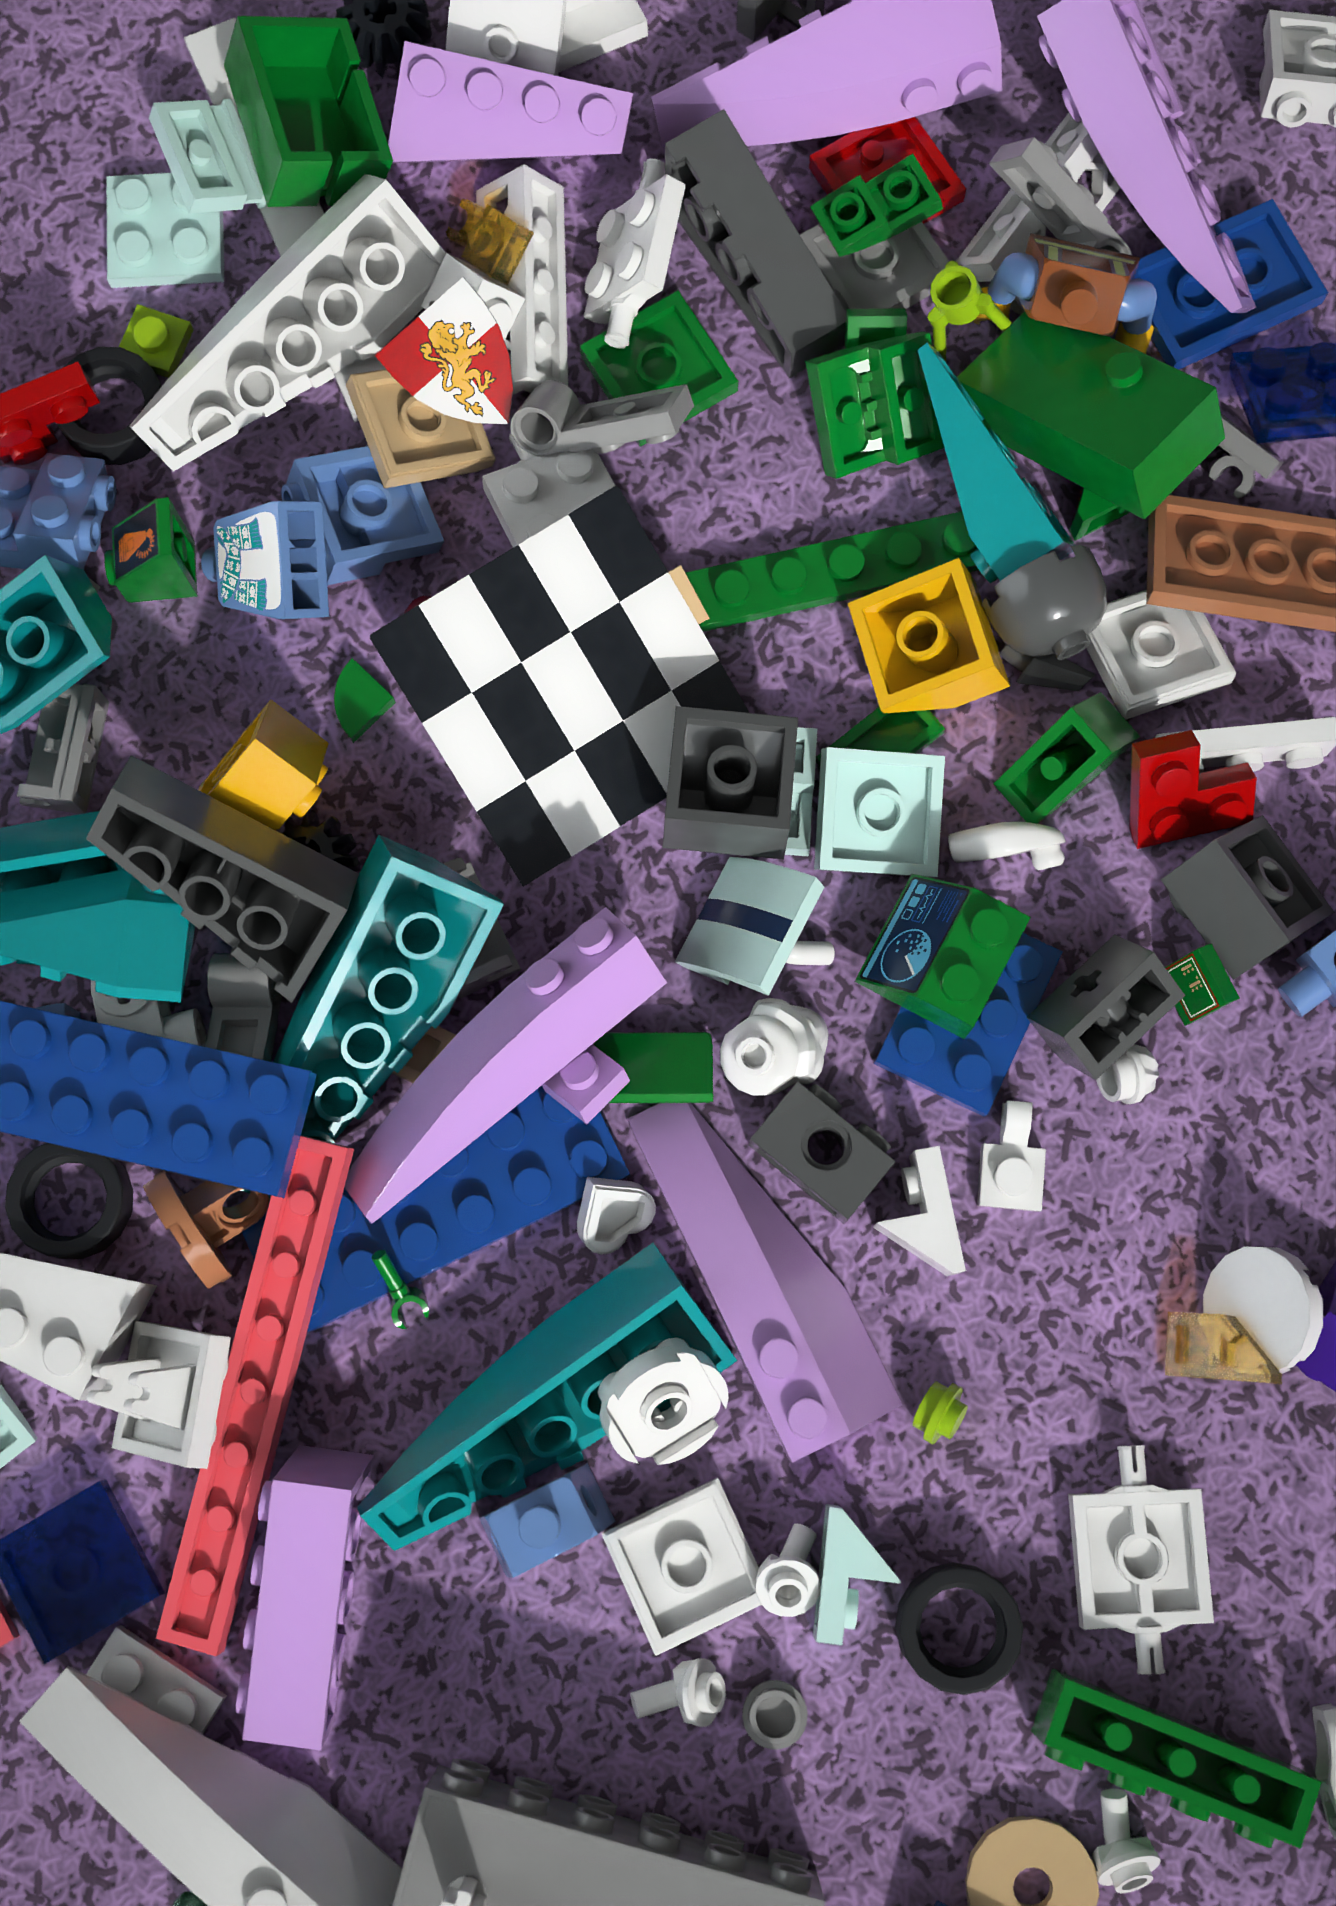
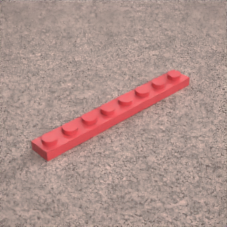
M301 1135L285 1198L271 1196L228 1359V1371L223 1380L216 1419L217 1433L211 1447L208 1469L200 1468L156 1639L213 1656H218L225 1651L259 1520L258 1508L261 1491L265 1481H269L354 1148Z

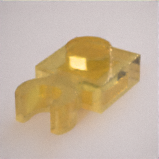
M462 199L459 206L466 210L467 221L459 231L448 226L445 232L448 239L465 247L461 257L491 278L508 286L534 232L505 212L489 204L484 208L469 199Z

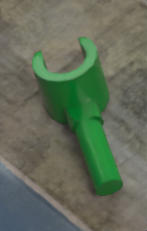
M385 1250L375 1252L371 1259L385 1281L388 1292L392 1297L391 1317L393 1323L400 1329H407L406 1322L398 1310L402 1304L409 1301L419 1304L424 1316L428 1318V1301L422 1290L406 1285Z

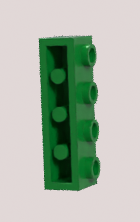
M1053 1668L1031 1732L1043 1744L1047 1745L1044 1755L1050 1759L1082 1771L1085 1761L1109 1771L1107 1781L1140 1796H1145L1148 1787L1172 1796L1169 1804L1170 1807L1198 1820L1208 1822L1211 1813L1235 1822L1232 1830L1234 1833L1268 1848H1272L1274 1839H1278L1301 1849L1322 1784L1321 1781L1296 1766Z

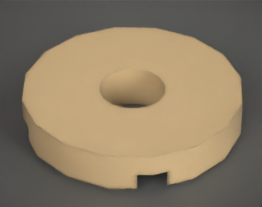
M1036 1816L1006 1818L986 1830L970 1852L965 1878L968 1906H1097L1099 1888L1095 1865L1082 1842L1056 1821ZM1034 1867L1041 1869L1049 1878L1050 1887L1047 1896L1043 1901L1035 1905L1021 1903L1014 1895L1013 1885L1015 1878L1026 1868Z

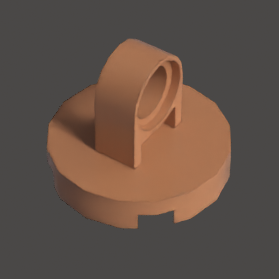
M162 1170L154 1175V1179L144 1184L143 1189L166 1230L170 1229L182 1248L180 1252L199 1279L210 1289L219 1282L223 1283L232 1277L231 1269L218 1247L260 1220L268 1209L269 1196L251 1191L247 1199L233 1207H223L225 1200L232 1193L243 1189L205 1181L184 1194L167 1171Z

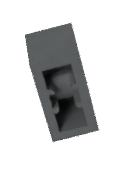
M1114 934L1027 1016V1019L1050 1049L1063 1062L1097 1080L1171 1010L1185 994L1153 951Z

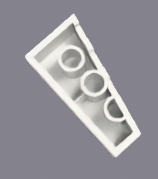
M0 1253V1361L77 1400H87V1393L89 1391L102 1390L106 1384L105 1379L92 1375V1367L95 1364L119 1360L133 1333L135 1321H139L157 1286Z

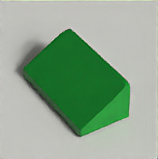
M606 1032L593 1043L599 1050L622 1066L630 1079V1082L609 1103L713 1102V1042L710 1033Z

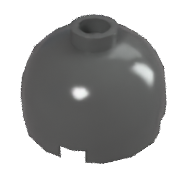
M1082 545L1071 546L1076 557L1062 561L1059 560L1055 551L1045 554L1021 566L1002 579L994 587L999 596L994 603L985 597L982 602L984 611L994 630L1007 646L1019 654L1043 657L1054 653L1058 660H1064L1078 654L1090 644L1087 635L1097 628L1107 608V590L1101 569L1089 547Z

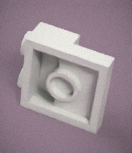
M1269 10L1263 28L1265 65L1259 82L1261 117L1275 119L1286 127H1298L1306 122L1329 124L1336 128V17Z

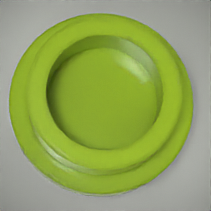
M935 1381L928 1389L912 1423L913 1427L924 1432L923 1439L933 1445L941 1435L949 1440L955 1435L968 1408V1405L960 1401L963 1391L962 1387L954 1383L947 1387Z

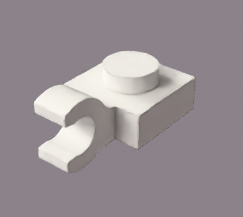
M1008 1100L1006 1103H1002L1000 1145L981 1144L977 1206L1042 1211L1046 1149L1027 1147L1032 1122V1103Z

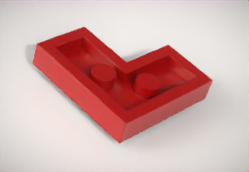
M916 116L887 125L853 131L811 154L809 158V170L825 193L829 195L859 175L866 183L913 153L941 198L943 205L941 211L922 221L923 224L964 202L967 190Z
M79 362L0 393V459L4 464L13 461L17 465H25L41 459L47 453L46 447L58 442L51 423L67 424L85 416L89 407L101 403L91 380Z
M1192 730L1132 743L1129 829L1136 848H1145L1227 829L1252 821L1257 777L1248 762L1199 773L1201 745Z

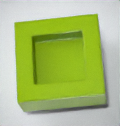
M137 304L119 347L140 355L156 374L169 378L178 368L194 329L190 321Z

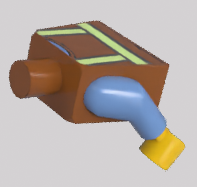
M1030 233L1025 253L1016 252L1008 255L1002 261L989 286L981 288L983 293L989 294L992 297L995 305L1008 319L1011 302L1017 296L1027 316L1034 320L1105 336H1112L1118 327L1114 339L1145 354L1154 331V326L1151 322L1156 306L1157 293L1152 283L1144 279H1134L1140 257ZM979 314L974 323L980 324V321L990 319L985 314Z

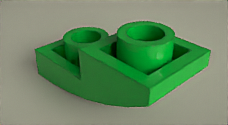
M912 153L866 183L860 175L811 205L810 208L837 255L842 257L869 248L906 231L941 211L943 205L941 198Z

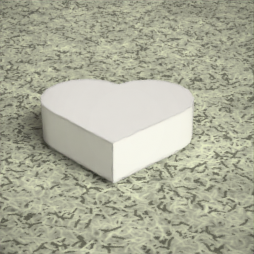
M587 1177L577 1220V1233L582 1242L592 1252L601 1255L610 1254L618 1250L625 1243L628 1234L638 1233L651 1224L656 1212L654 1199L640 1184L632 1181Z

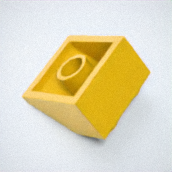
M960 558L848 603L878 704L883 713L956 708L1010 687L988 617L982 605L977 583Z
M270 699L201 783L198 790L277 830L292 813L299 818L303 817L321 794L322 788L318 784L328 771V767L323 764L329 743Z

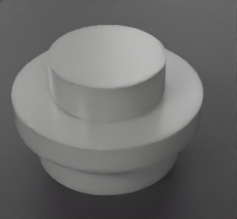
M768 1680L756 1685L748 1693L742 1709L743 1724L746 1732L754 1742L768 1749H783L791 1746L801 1737L806 1728L808 1714L802 1695L794 1686L781 1680Z

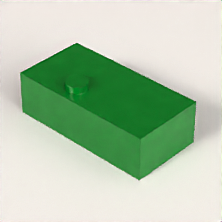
M1025 311L957 377L983 413L985 419L982 422L987 429H992L1008 448L1144 520L1225 439L1215 386L1111 337L1037 321L1028 317Z

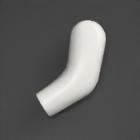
M994 823L951 833L948 838L950 853L956 863L1001 858L1030 852L1034 868L1043 870L1060 866L1065 859L1060 844L1066 842L1064 835L1054 827L1036 823Z

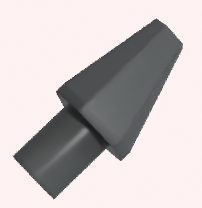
M1007 645L1000 653L1003 659L1022 673L1016 680L1019 684L1080 691L1096 675L1067 659L1058 660L1054 653L1042 657L1019 654Z

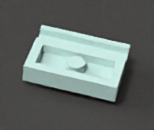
M223 99L221 105H209L208 100L153 103L149 120L189 214L242 210L244 204L256 203L257 208H266V200L246 135L231 99Z

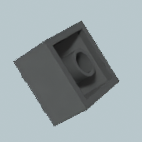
M676 706L664 818L663 848L784 859L790 831L798 717Z
M1263 815L1216 838L1161 879L1169 891L1173 907L1181 916L1192 922L1205 940V946L1212 943L1224 968L1233 980L1335 913Z

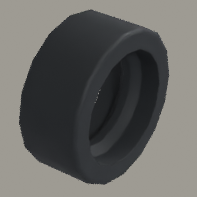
M97 347L78 354L64 366L79 362L93 386L109 379H128L133 381L141 389L145 399L142 410L162 387L155 371L140 355L121 347ZM80 419L67 424H57L67 441L82 457L104 459L105 465H124L143 458L152 450L129 427L130 424L126 428L110 434L92 433L81 424Z
M45 1143L35 1147L17 1163L7 1183L5 1209L11 1229L27 1247L49 1257L84 1259L103 1252L122 1235L132 1215L134 1191L127 1170L117 1159ZM66 1163H82L92 1168L103 1180L107 1193L106 1206L99 1221L88 1231L75 1236H59L47 1230L39 1221L34 1207L35 1192L41 1179L53 1168Z
M951 1562L930 1567L910 1582L898 1603L895 1629L900 1650L917 1675L940 1691L968 1695L988 1690L1009 1674L1020 1654L1023 1624L1018 1604L1002 1582L977 1566ZM956 1587L972 1590L982 1596L993 1610L997 1625L995 1642L988 1654L976 1664L961 1668L944 1665L933 1658L923 1644L920 1631L922 1613L928 1602L941 1591Z

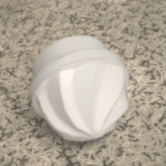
M1134 1044L1096 1082L1102 1095L1108 1101H1122L1125 1104L1138 1103L1143 1099L1144 1095L1155 1089L1156 1079L1159 1077L1158 1063L1146 1047Z

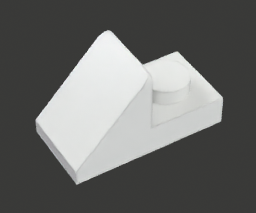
M940 1146L915 1150L909 1156L911 1167L902 1168L901 1174L907 1202L909 1205L919 1203L921 1214L877 1222L873 1228L944 1275L960 1274L965 1272L966 1269Z

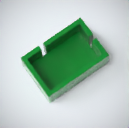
M237 16L224 67L267 207L317 206L320 197H325L327 205L333 206L365 174L383 179L387 178L393 158L364 70H358L361 60L347 18Z

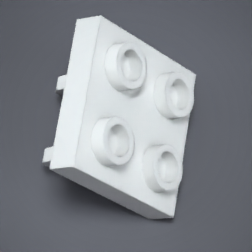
M135 1321L128 1360L95 1364L92 1367V1375L105 1379L106 1384L102 1390H91L87 1393L88 1402L118 1412L112 1448L186 1468L208 1469L211 1447L217 1433L216 1419L223 1380L228 1371V1351L231 1337L157 1323Z

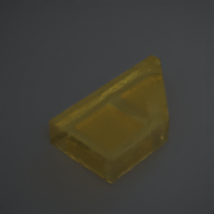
M1168 1312L1166 1376L1282 1385L1281 1372L1235 1316Z

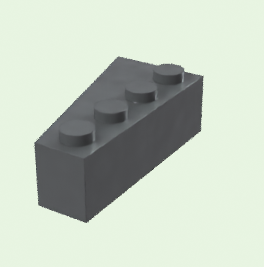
M725 109L665 143V175L667 174L686 184L678 218L679 224L786 375L791 378L806 369L805 361L832 353L844 346L846 311L849 309L847 302L840 292L835 289L832 290L813 254L805 245Z
M132 755L113 785L86 837L88 841L152 892L160 889L183 908L181 915L198 929L205 925L233 947L230 954L251 970L256 966L276 982L274 989L291 1003L347 912L359 876L357 872Z

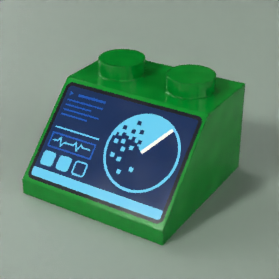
M911 874L855 982L965 1039L975 1026L1031 917L976 888Z

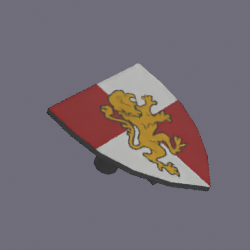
M462 277L382 348L375 357L412 396L440 413L473 423L509 424L513 396L510 355L500 326L481 297L467 280Z

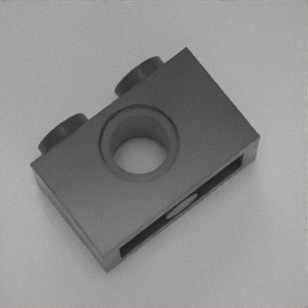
M797 1081L750 1138L748 1145L834 1217L845 1224L896 1162L886 1154L891 1146L880 1134L866 1124L862 1123L855 1129L837 1113L842 1109V1105L826 1090L816 1084H813L808 1090ZM819 1133H827L834 1136L841 1146L840 1160L830 1165L817 1163L808 1152V1140Z

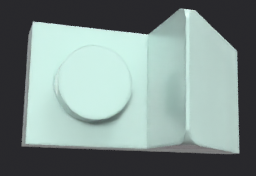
M826 1504L819 1566L820 1596L816 1601L813 1637L819 1643L843 1645L844 1629L855 1630L858 1614L859 1591L858 1589L848 1588L849 1577L901 1583V1581L846 1512L838 1505Z

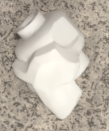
M766 998L758 1000L753 1006L749 1017L724 1036L720 1047V1064L726 1078L738 1090L752 1096L776 1094L796 1084L797 1081L800 1084L813 1083L821 1073L824 1064V1055L828 1043L827 1025L824 1019L811 1009L790 1005L782 999Z

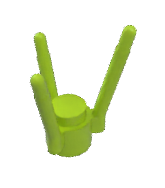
M949 261L945 269L940 271L932 281L930 294L935 307L928 313V320L933 329V346L939 351L945 361L947 353L946 325L948 323L964 325L974 321L979 314H985L1002 332L1012 324L1007 316L995 305L992 297L989 294L983 293L972 271L958 265L956 261Z

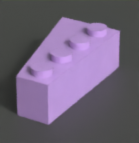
M404 41L388 142L393 158L392 164L622 155L633 93Z
M299 1445L273 1480H266L263 1485L259 1500L258 1519L259 1521L268 1522L265 1545L257 1546L251 1569V1585L260 1586L258 1609L250 1610L243 1638V1648L253 1650L250 1673H243L236 1698V1713L245 1714L242 1740L321 1751L333 1727L346 1642V1634L337 1633L338 1624L345 1625L347 1622L355 1583L354 1571L344 1570L345 1560L353 1561L358 1547L359 1536H362L364 1520L360 1517L357 1508L353 1507L354 1499L366 1477H371L374 1455Z

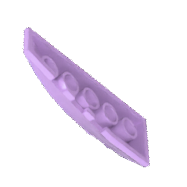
M851 0V2L824 16L821 15L818 9L798 20L801 28L772 43L769 42L766 36L747 46V53L742 59L726 67L715 63L651 97L662 147H665V143L723 109H725L746 146L841 135L895 123L1002 91L1001 42L992 0Z
M1061 0L1039 14L1037 18L1044 32L1039 37V44L1050 66L1054 69L1059 67L1068 87L1062 91V97L1067 110L1076 122H1083L1112 176L1147 226L1180 264L1231 313H1246L1256 308L1231 239L1224 232L1218 236L1216 235L1213 225L1220 221L1221 211L1214 192L1208 188L1202 179L1196 181L1193 169L1197 168V164L1202 162L1195 141L1191 138L1188 140L1184 131L1174 121V119L1183 115L1184 111L1137 0Z
M605 907L590 920L580 925L573 934L542 959L533 963L526 972L509 984L451 1040L414 1081L377 1128L349 1169L345 1189L371 1223H374L667 983L637 936Z
M659 1103L627 1118L788 1460L793 1463L852 1434L900 1407L902 1403L845 1287L691 1103Z

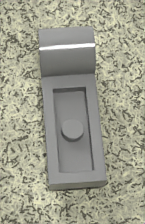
M1035 137L1001 145L989 162V165L1057 239L1132 255L1125 241L1108 224L1109 219L1094 204L1095 199L1092 193L1083 185L1075 182L1058 164L1056 153L1048 145L1038 141Z
M547 380L536 386L511 419L510 429L515 442L523 450L533 455L542 456L569 450L571 453L590 449H594L595 453L602 454L616 450L627 442L645 439L649 444H657L671 439L679 432L680 426L694 407V403L687 384L580 405L577 396L571 388L559 381Z
M230 953L213 954L209 962L207 975L208 994L213 1009L205 1047L271 1062L282 995L274 989L276 982L256 966L251 970L248 969Z

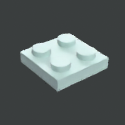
M172 173L107 176V280L111 288L224 282L223 211L189 214Z
M833 747L822 748L814 870L904 876L916 874L925 877H938L945 756Z

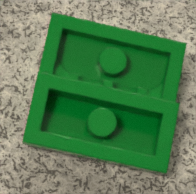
M922 331L881 339L805 361L825 475L838 479L884 461L899 465L944 448L917 351L926 343L932 346L930 332Z

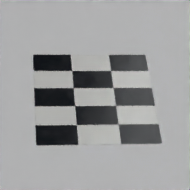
M617 486L607 490L370 635V640L523 887L667 798L676 706L750 713L623 493Z

